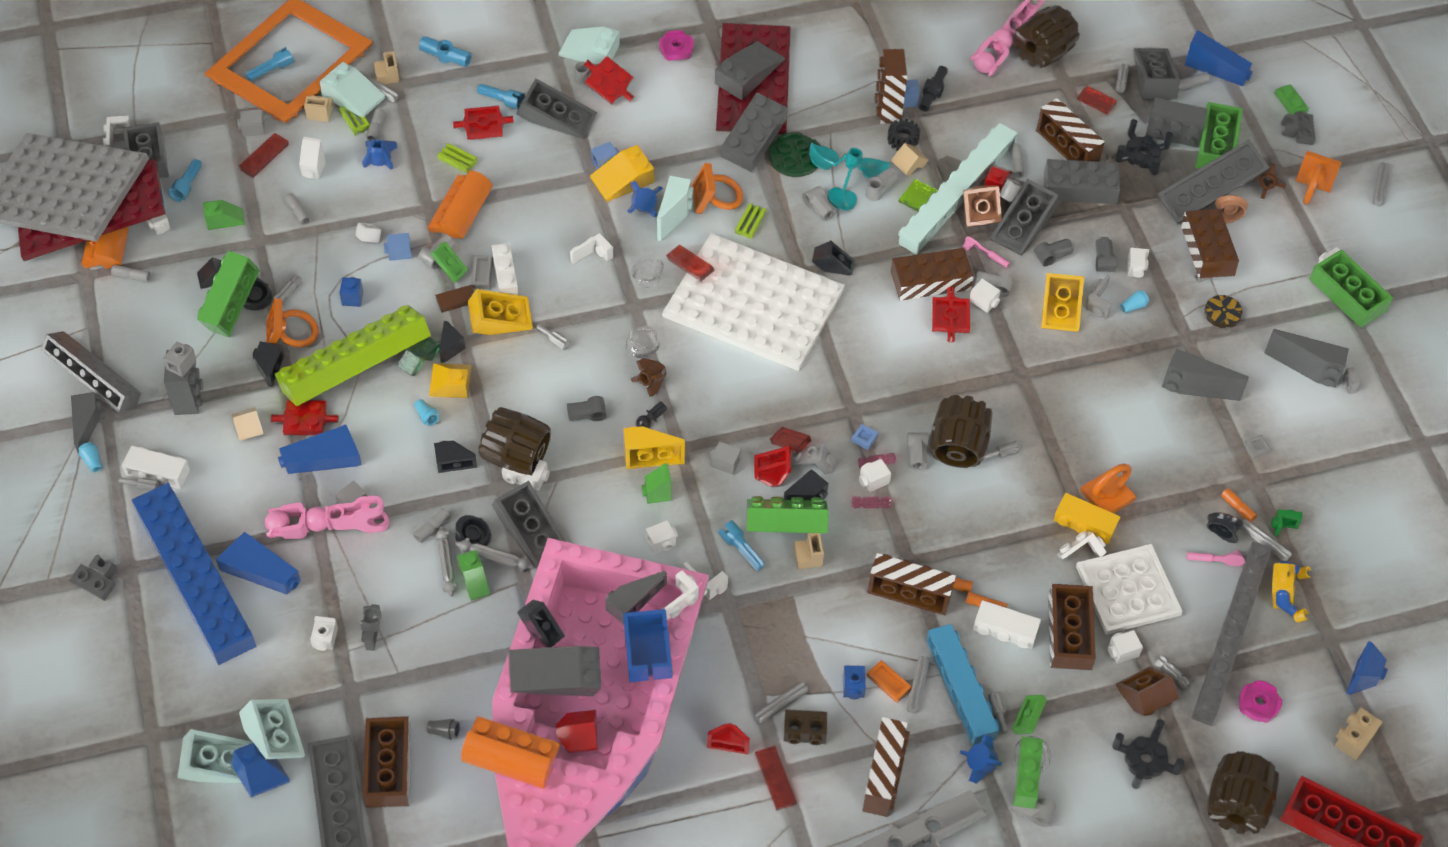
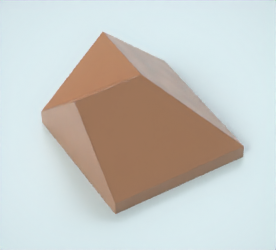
M974 186L963 190L967 227L997 223L1002 220L999 186Z

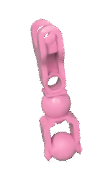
M1024 0L1011 13L1002 28L995 31L993 36H989L980 45L977 51L970 57V61H974V67L977 71L988 73V77L994 74L997 67L1009 54L1008 49L1013 44L1016 29L1038 11L1044 0H1037V5H1032L1030 0ZM986 47H992L997 52L998 59L996 61L993 54L984 51Z
M363 496L352 503L335 504L330 507L326 506L325 509L316 506L307 511L306 507L300 502L282 505L280 508H270L267 510L269 514L266 516L264 523L268 531L266 534L268 538L303 539L309 533V529L319 532L327 527L328 530L333 528L335 530L357 529L367 533L382 532L389 527L390 520L383 511L384 503L379 496ZM374 503L378 504L375 508H369ZM289 517H300L299 523L290 525ZM374 520H384L381 524L374 523Z

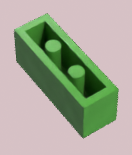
M1024 736L1021 738L1013 806L1035 809L1038 799L1043 739Z

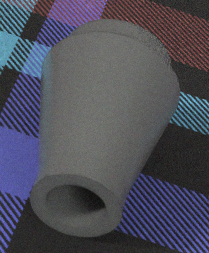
M454 719L428 721L427 733L450 740L457 738L459 735L460 723Z

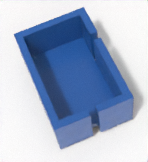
M666 609L623 613L629 683L649 681L651 676H653V680L673 678Z

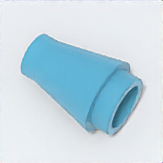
M1136 291L1121 303L1120 307L1126 314L1130 311L1146 307L1149 303V298L1145 291Z
M423 399L415 402L414 407L423 424L432 426L438 422L439 412L435 408L427 404Z
M93 442L84 443L79 447V456L87 464L91 472L100 471L103 466L100 461L98 447Z

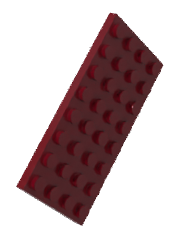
M722 24L720 64L725 59L757 41L785 57V60L743 100L721 87L718 88L716 131L731 132L756 93L788 108L791 26ZM787 120L779 130L778 134H786Z
M155 158L147 161L102 235L166 214L158 165ZM18 227L20 253L24 261L87 241L86 239Z

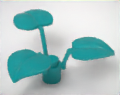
M811 143L809 155L813 164L824 170H829L832 165L836 167L845 160V165L849 168L843 190L834 187L827 194L829 202L843 211L851 210L857 202L855 193L846 191L852 169L858 167V170L862 171L863 176L869 179L877 177L890 166V163L886 161L862 158V151L855 147L850 148L848 154L844 153L841 159H839L838 154L834 150L825 146Z

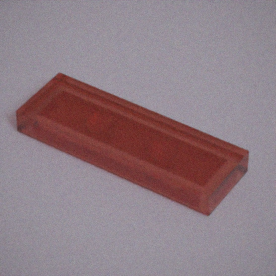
M273 133L239 165V169L254 178L289 145L288 140Z
M680 244L666 255L669 261L700 282L715 271L712 265Z
M772 746L755 751V757L776 811L796 805V798L776 747Z

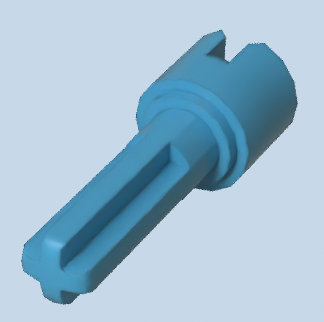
M284 47L273 53V58L248 71L246 76L250 81H253L277 67L283 69L294 63V58L290 51Z
M484 84L478 85L477 89L478 94L503 101L506 106L517 110L520 107L518 103L521 104L525 98L524 93L512 89L504 91Z
M193 159L181 179L174 181L168 191L169 196L173 200L180 202L182 199H186L191 191L190 184L202 167L200 160Z
M733 520L727 522L725 527L728 530L720 529L718 534L729 546L734 545L756 571L760 570L765 562L743 538L744 532Z

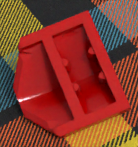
M787 446L754 455L755 479L770 487L782 485L791 472V447Z
M596 709L568 712L556 723V736L568 753L598 750Z
M727 723L708 731L707 748L749 754L750 738L736 725Z

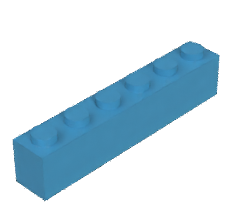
M952 624L929 630L926 641L972 746L981 743L984 734L991 736L993 741L996 740L1000 731L999 722L993 718L991 704L985 700L983 687L976 680L975 669L968 662V654L966 649L962 648L958 631L954 630Z

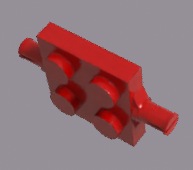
M606 56L597 65H594L589 59L584 63V66L591 70V74L584 84L612 105L621 96L625 97L629 102L633 100L635 96L628 92L627 88L634 77L612 59Z
M499 105L464 109L465 116L463 120L453 121L454 129L464 128L467 132V140L503 137V124L514 123L513 115L502 117Z
M951 287L947 288V296L932 297V331L946 332L947 341H951V343L955 342V333H970V299L955 297L954 287L952 289Z
M287 400L284 413L271 414V422H283V435H318L323 433L327 422L338 423L339 416L338 414L327 415L326 401L308 400L296 406L293 402Z

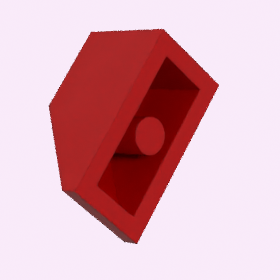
M997 165L992 166L986 177L985 186H999V191H1001L1013 171Z

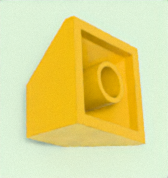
M433 363L429 397L468 398L472 366L466 364Z

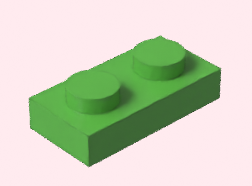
M1291 84L1275 90L1274 94L1289 114L1294 115L1296 111L1308 112V106Z
M445 241L441 242L430 253L453 282L458 281L468 270Z
M1026 695L1011 730L1015 734H1032L1047 699L1043 695Z

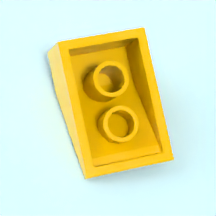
M637 144L619 152L592 173L590 178L605 201L608 202L633 192L632 181H636L640 188L654 183V168Z
M1046 274L1041 329L1079 332L1084 276Z
M476 289L468 300L472 333L494 335L531 330L533 328L527 296Z
M632 426L623 428L626 469L657 467L666 463L668 465L685 464L684 439L646 427Z

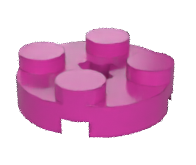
M669 31L660 39V52L668 61L689 59L694 50V40L692 36L685 35L684 31Z
M1260 680L1254 681V683L1249 685L1246 684L1241 690L1239 710L1252 720L1268 723L1278 715L1282 707L1281 696L1279 697L1277 689L1272 684ZM1260 697L1266 704L1260 705L1255 701V699L1258 700Z

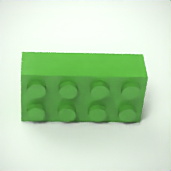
M1212 102L1207 103V114L1199 141L1195 168L1200 169L1237 147L1243 108Z
M1342 249L1315 265L1309 278L1360 328L1386 313L1393 301V297Z
M228 251L222 258L219 272L213 278L211 289L206 293V300L203 306L198 310L197 320L208 330L230 337L260 269L248 257Z
M752 496L751 499H747V531L828 533L827 501L817 497L811 498V500H803L801 497L783 500V497L763 499L761 496Z

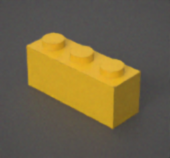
M1065 493L1056 510L1053 521L1061 526H1067L1076 530L1079 534L1083 531H1090L1096 537L1099 536L1105 544L1109 545L1118 526L1120 516Z

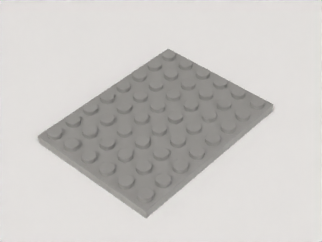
M26 133L0 172V224L97 242L146 165L149 157L147 153Z

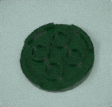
M786 133L777 137V140L769 148V161L772 167L783 175L789 177L807 176L818 169L811 161L809 155L810 145L814 143L820 146V144L815 139L802 135L803 133Z

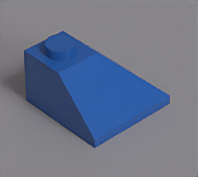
M1367 642L1357 660L1346 692L1349 695L1375 687L1379 680H1384L1388 669L1384 667L1387 659L1373 642Z
M254 743L234 750L231 766L251 798L290 782L277 759H266Z

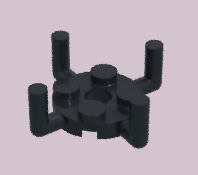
M1132 119L1127 132L1130 140L1127 141L1126 147L1124 145L1118 146L1115 161L1117 163L1128 161L1133 166L1136 164L1140 165L1139 168H1148L1152 175H1157L1161 164V151L1169 149L1173 133L1167 132L1164 143L1157 144L1149 135L1137 137L1135 130L1138 121ZM1138 151H1145L1147 154H1143Z
M1162 719L1156 721L1150 738L1138 736L1128 746L1122 744L1124 739L1122 733H1117L1114 738L1112 748L1125 754V763H1127L1129 771L1135 775L1132 781L1134 789L1140 787L1143 779H1152V777L1160 776L1164 771L1179 775L1185 764L1182 758H1178L1174 765L1168 763V750L1166 746L1158 742L1165 724ZM1143 754L1149 755V756L1151 757L1152 761H1151V762H1145V761H1143V760L1141 759V755H1143Z

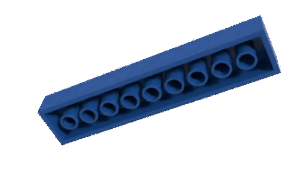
M169 482L131 499L138 517L218 666L257 647L248 625Z

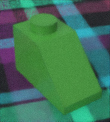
M223 200L203 202L204 217L208 230L245 225L243 208Z
M668 463L663 464L645 476V485H641L642 496L647 498V504L671 501V477Z
M477 550L457 555L459 569L470 600L489 596V587Z

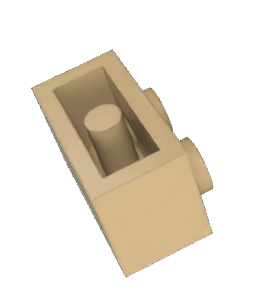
M1360 708L1357 713L1352 712L1346 721L1349 724L1347 728L1341 727L1335 736L1338 738L1335 747L1356 761L1383 723V721L1363 708Z

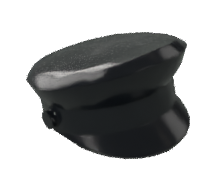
M257 277L244 307L253 311L266 308L272 300V292L268 287L269 285Z
M1214 512L1207 516L1208 523L1206 526L1211 532L1229 543L1238 542L1236 532L1244 525L1242 520L1222 512Z
M465 515L457 520L455 526L456 542H462L469 538L471 544L478 543L487 546L490 543L491 530L482 518Z

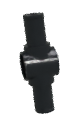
M939 66L935 75L931 79L928 78L922 91L924 97L919 104L920 110L927 112L932 102L936 98L939 99L944 90L943 80L948 71L945 66Z

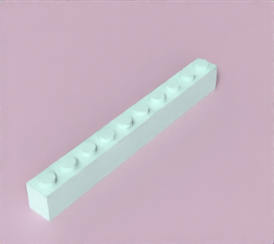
M1001 123L996 128H992L986 139L983 138L980 141L977 149H973L970 152L967 160L961 162L957 171L951 173L947 182L941 184L938 192L931 195L928 203L921 206L918 214L911 217L908 225L900 229L898 234L900 236L899 245L917 255L964 202L963 190L979 186L987 177L991 167L997 165L1011 150V146L1016 144L1018 133Z

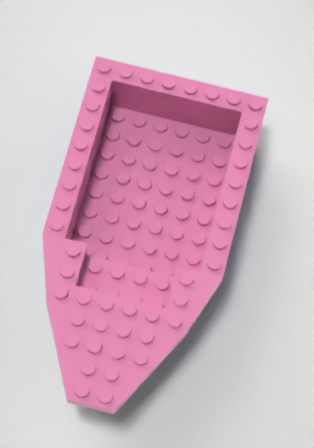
M547 539L525 605L531 600L545 603L565 635L553 647H599L601 689L594 696L510 693L508 653L492 699V721L560 743L559 751L552 765V772L544 789L495 773L508 847H575L597 824L615 811L647 775L654 755L661 744L709 580L708 574L556 539ZM665 571L667 573V584L640 611L664 609L683 594L676 586V574L683 571L687 576L691 575L699 587L697 601L693 605H688L682 609L677 617L670 618L667 621L673 678L653 680V676H651L649 681L629 683L624 624L606 611L605 599L607 595L621 585ZM520 618L510 650L546 648L526 628ZM596 709L598 750L568 753L556 736V723L568 712Z

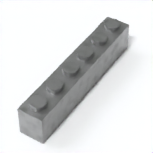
M66 332L46 334L41 349L45 354L92 392H95L97 396L117 412L136 409L141 396L140 391Z

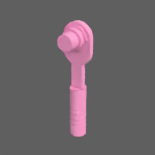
M967 236L965 238V244L962 247L966 251L975 247L986 253L987 257L1007 269L1010 262L992 250H987L971 237Z
M1239 550L1225 556L1187 552V560L1224 562L1228 566H1242L1245 563V558Z

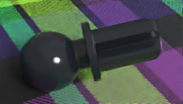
M660 401L651 410H646L648 414L639 416L636 420V426L650 428L651 421L657 422L656 419L668 409L667 406Z

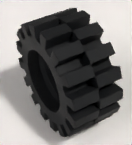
M899 119V122L895 120L888 129V144L893 149L896 147V151L904 143L916 147L919 143L920 128L912 120L908 122V119H905V121ZM905 133L908 134L909 137H901L897 134Z

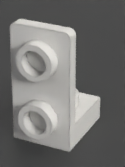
M599 233L594 237H590L581 245L575 246L570 251L571 263H577L594 251L608 262L613 259V246Z

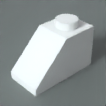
M303 137L299 163L301 175L307 178L319 179L326 164L322 141L320 139Z

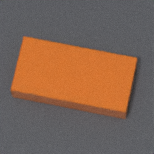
M882 660L867 672V677L896 703L911 691L912 686Z

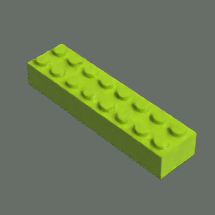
M410 305L401 306L397 311L382 316L381 319L374 323L366 324L364 328L349 333L347 337L341 340L333 341L331 345L316 350L314 354L299 359L291 366L281 368L279 372L275 373V377L282 393L298 406L430 337L431 334L423 315Z

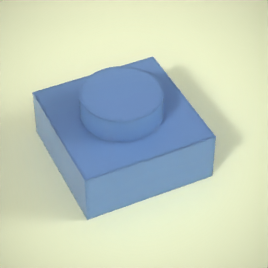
M861 424L852 436L851 442L869 450L878 437V432Z

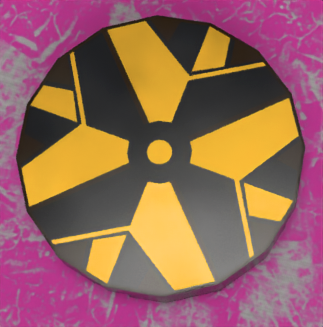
M1227 295L1213 296L1207 301L1204 309L1207 320L1219 328L1234 327L1239 323L1243 314L1240 303Z

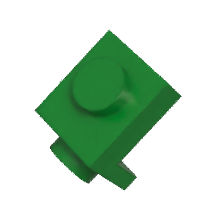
M1278 509L1276 516H1273L1271 519V528H1274V536L1279 535L1282 527L1298 529L1302 521V512Z

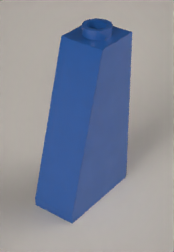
M1196 31L1189 47L1185 66L1201 72H1207L1212 76L1243 86L1246 80H1250L1253 73L1250 70L1251 62L1204 33Z
M347 425L279 448L281 456L278 457L281 468H286L288 474L362 465L360 454Z
M246 532L242 533L216 559L219 570L286 595L291 590L296 589L301 581L297 569Z

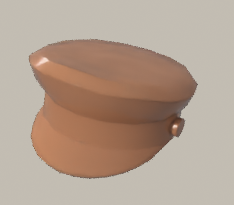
M1236 195L1222 196L1215 201L1217 209H1221L1226 224L1244 217L1248 208V202Z

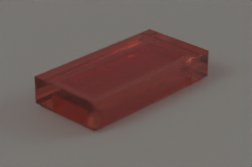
M1088 85L1085 86L1077 100L1107 115L1117 102L1116 99Z
M781 427L770 438L772 444L780 447L790 446L792 451L798 453L812 441L809 435L785 427Z

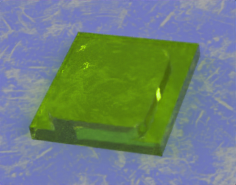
M914 179L898 202L919 212L921 206L927 204L931 195L937 193L938 190Z

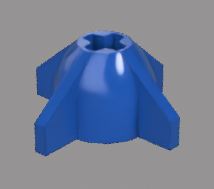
M383 140L365 141L367 154L362 161L363 167L366 168L370 164L374 166L386 165L392 170L391 151L397 148V142Z
M632 181V205L628 208L627 212L632 213L634 210L640 212L647 211L653 217L658 216L654 210L657 203L656 194L663 188L661 186L653 190L650 188H640L636 181Z
M984 734L982 742L974 745L969 752L960 750V754L967 756V763L972 769L969 781L975 784L988 773L994 771L997 766L1002 765L994 750L992 737Z

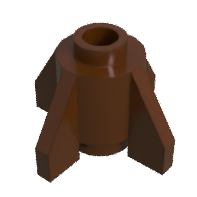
M1274 163L1271 164L1267 172L1253 179L1259 181L1260 186L1263 188L1261 193L1262 199L1265 198L1267 190L1275 186L1286 187V183L1278 178L1274 170L1276 166Z
M641 358L636 361L641 371L631 381H640L644 386H649L646 389L651 397L658 393L662 381L667 374L666 368L659 361Z

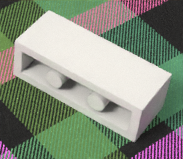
M510 243L491 245L498 292L518 295V285Z
M131 446L122 463L126 476L158 480L161 485L169 482L172 488L180 490L190 472L188 462L183 457L170 456L161 451H150L145 447Z
M982 600L973 630L981 635L995 637L1002 642L1008 641L1017 644L1021 648L1032 649L1041 619Z

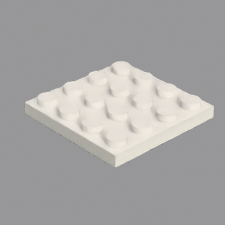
M1152 544L1077 562L1076 564L1084 586H1093V606L1105 635L1182 615L1183 611Z

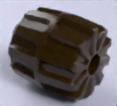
M1059 5L1048 6L1033 14L1016 29L1014 47L1020 50L1019 57L1022 60L1027 59L1029 61V66L1035 67L1039 65L1040 68L1046 67L1059 60L1076 45L1080 37L1078 22L1069 10H1065Z
M951 395L949 398H944L939 404L932 427L930 452L933 453V457L937 461L951 467L968 468L978 466L985 457L990 441L993 416L991 408H986L984 401H974V398L968 395L964 398H961L959 395Z
M499 407L492 413L491 420L487 421L486 432L481 436V444L479 445L480 457L500 468L531 476L539 460L543 461L551 438V428L527 414Z
M1244 751L1224 755L1218 764L1210 786L1207 803L1210 819L1214 822H1219V826L1225 830L1235 829L1237 834H1244L1245 831L1257 834L1261 828L1265 829L1277 797L1279 773L1275 770V765L1260 755Z

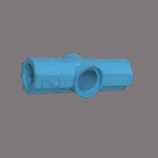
M423 36L420 40L419 50L438 57L442 63L453 62L463 67H468L470 64L472 53L452 46L449 40L437 41L427 36Z

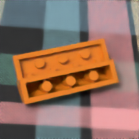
M469 170L467 175H457L427 227L429 231L445 233L451 238L463 239L493 187L491 181L483 174L473 170Z
M129 227L102 235L97 242L87 240L81 265L85 269L102 265L105 269L112 268L113 265L121 266Z
M477 716L471 731H468L465 737L461 761L544 789L552 772V765L559 751L560 743Z

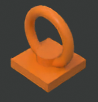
M1308 150L1306 151L1295 180L1309 185L1303 199V204H1310L1316 188L1330 193L1342 162Z
M704 163L691 185L694 188L695 213L702 214L709 202L724 210L738 208L743 202V192L738 183L725 175H713L712 164ZM716 181L728 184L735 191L736 200L734 202H722L714 196Z
M275 298L266 319V342L277 344L280 339L285 344L296 348L312 345L319 336V327L315 319L308 313L297 309H289L282 312V299ZM299 317L305 320L311 327L310 337L305 340H295L285 334L286 318Z
M1126 463L1119 464L1081 486L1080 492L1091 504L1115 513L1136 499L1134 493L1125 484L1131 475L1132 468Z

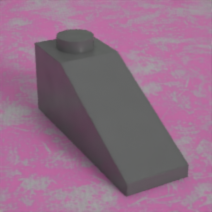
M95 392L71 395L73 437L78 454L79 447L89 441L100 419L99 411L102 410L101 399H97Z
M662 571L619 586L615 591H611L605 599L606 611L624 624L623 613L639 612L667 584V573Z

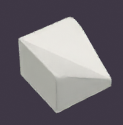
M359 222L357 224V238L363 242H379L381 235L379 227L370 223Z

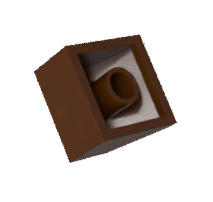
M1150 666L1116 683V687L1132 710L1143 716L1152 715L1155 710L1169 706L1173 701L1179 699L1173 677Z

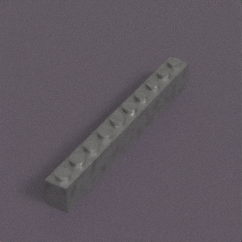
M1253 541L1249 548L1191 718L1209 726H1212L1272 550L1271 547Z

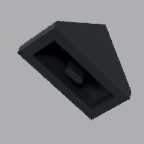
M212 257L197 272L201 289L212 287L213 278L219 272L222 260Z
M448 321L443 322L439 349L441 363L447 362L466 349L464 337Z

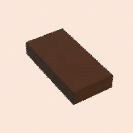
M471 285L435 295L441 313L467 306L474 290Z

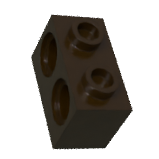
M785 709L783 742H789L790 744L810 743L811 745L826 744L827 712ZM791 726H797V727H799L800 729H798V730H793V729H791L790 727H791ZM818 727L820 731H813L811 728Z

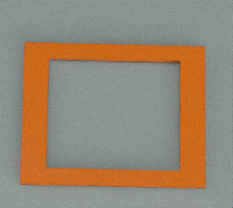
M288 0L206 71L205 76L215 81L216 85H222L272 115L274 120H280L286 124L292 117L298 116L297 113L304 107L307 96H316L321 92L320 81L342 62L351 65L359 56L363 57L364 52L373 44V41L302 0ZM292 14L350 49L293 101L286 104L228 68L286 17Z

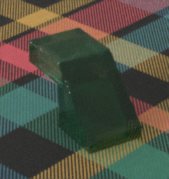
M428 337L406 349L397 366L409 375L415 376L424 360H433L440 348V344L431 337Z

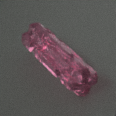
M887 453L886 455L880 454L869 456L868 458L861 457L857 461L858 467L861 469L866 463H872L879 459H882L885 464H894L896 456L895 453Z
M852 497L853 508H860V506H863V508H879V506L890 508L891 505L890 497Z

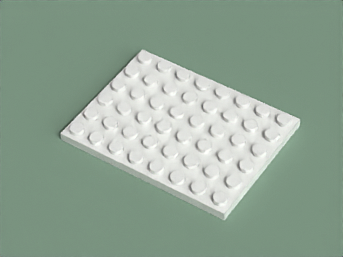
M711 233L665 307L663 317L799 371L843 293L845 285Z

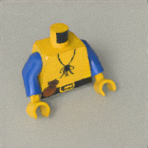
M1281 561L1275 563L1273 569V608L1282 609L1289 615H1293L1297 623L1308 620L1305 616L1308 615L1307 609L1297 610V607L1294 606L1296 575L1298 579L1311 578L1307 574V571H1311V568L1309 566L1299 567L1289 561Z

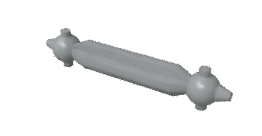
M440 526L435 539L440 540L438 546L442 575L445 581L442 590L452 597L458 583L453 582L455 575L450 542L447 540L450 531Z
M469 538L455 544L460 547L462 554L477 550L479 557L511 567L518 566L520 572L534 567L527 559V556L519 559L514 554L478 543L471 544Z

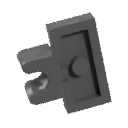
M1296 111L1294 115L1286 114L1283 117L1281 125L1286 126L1282 132L1283 136H1296L1297 143L1308 145L1315 143L1313 114Z
M96 555L89 564L90 568L80 564L69 581L105 601L116 585L110 579L116 572L117 567L111 561L103 567L105 561L99 555Z
M371 604V606L363 607L364 616L363 620L360 621L362 630L361 641L365 643L366 650L374 651L382 614L380 605Z

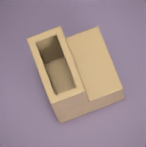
M394 51L383 53L384 60L374 62L377 81L383 85L399 82Z
M307 96L304 103L307 119L329 122L334 106L333 99Z
M904 143L891 161L904 174L911 176L917 167L923 168L929 159L915 146Z
M255 407L231 414L239 441L263 434Z
M808 533L807 540L794 541V552L798 569L823 566L824 551L820 533Z

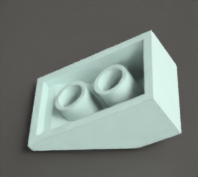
M607 27L572 29L559 52V56L580 62H586L589 59L593 64L601 63L606 56L613 59L620 46L619 31Z
M344 62L339 64L320 81L322 97L332 98L333 103L345 107L361 117L366 116L386 98L356 68Z
M669 176L657 217L658 241H662L687 217L688 211L692 210L694 199L691 198L693 197L694 188L691 187V179Z
M288 699L251 700L239 712L245 733L266 759L303 758L305 756Z
M190 729L183 738L177 778L196 782L242 783L231 766L234 750L253 742Z

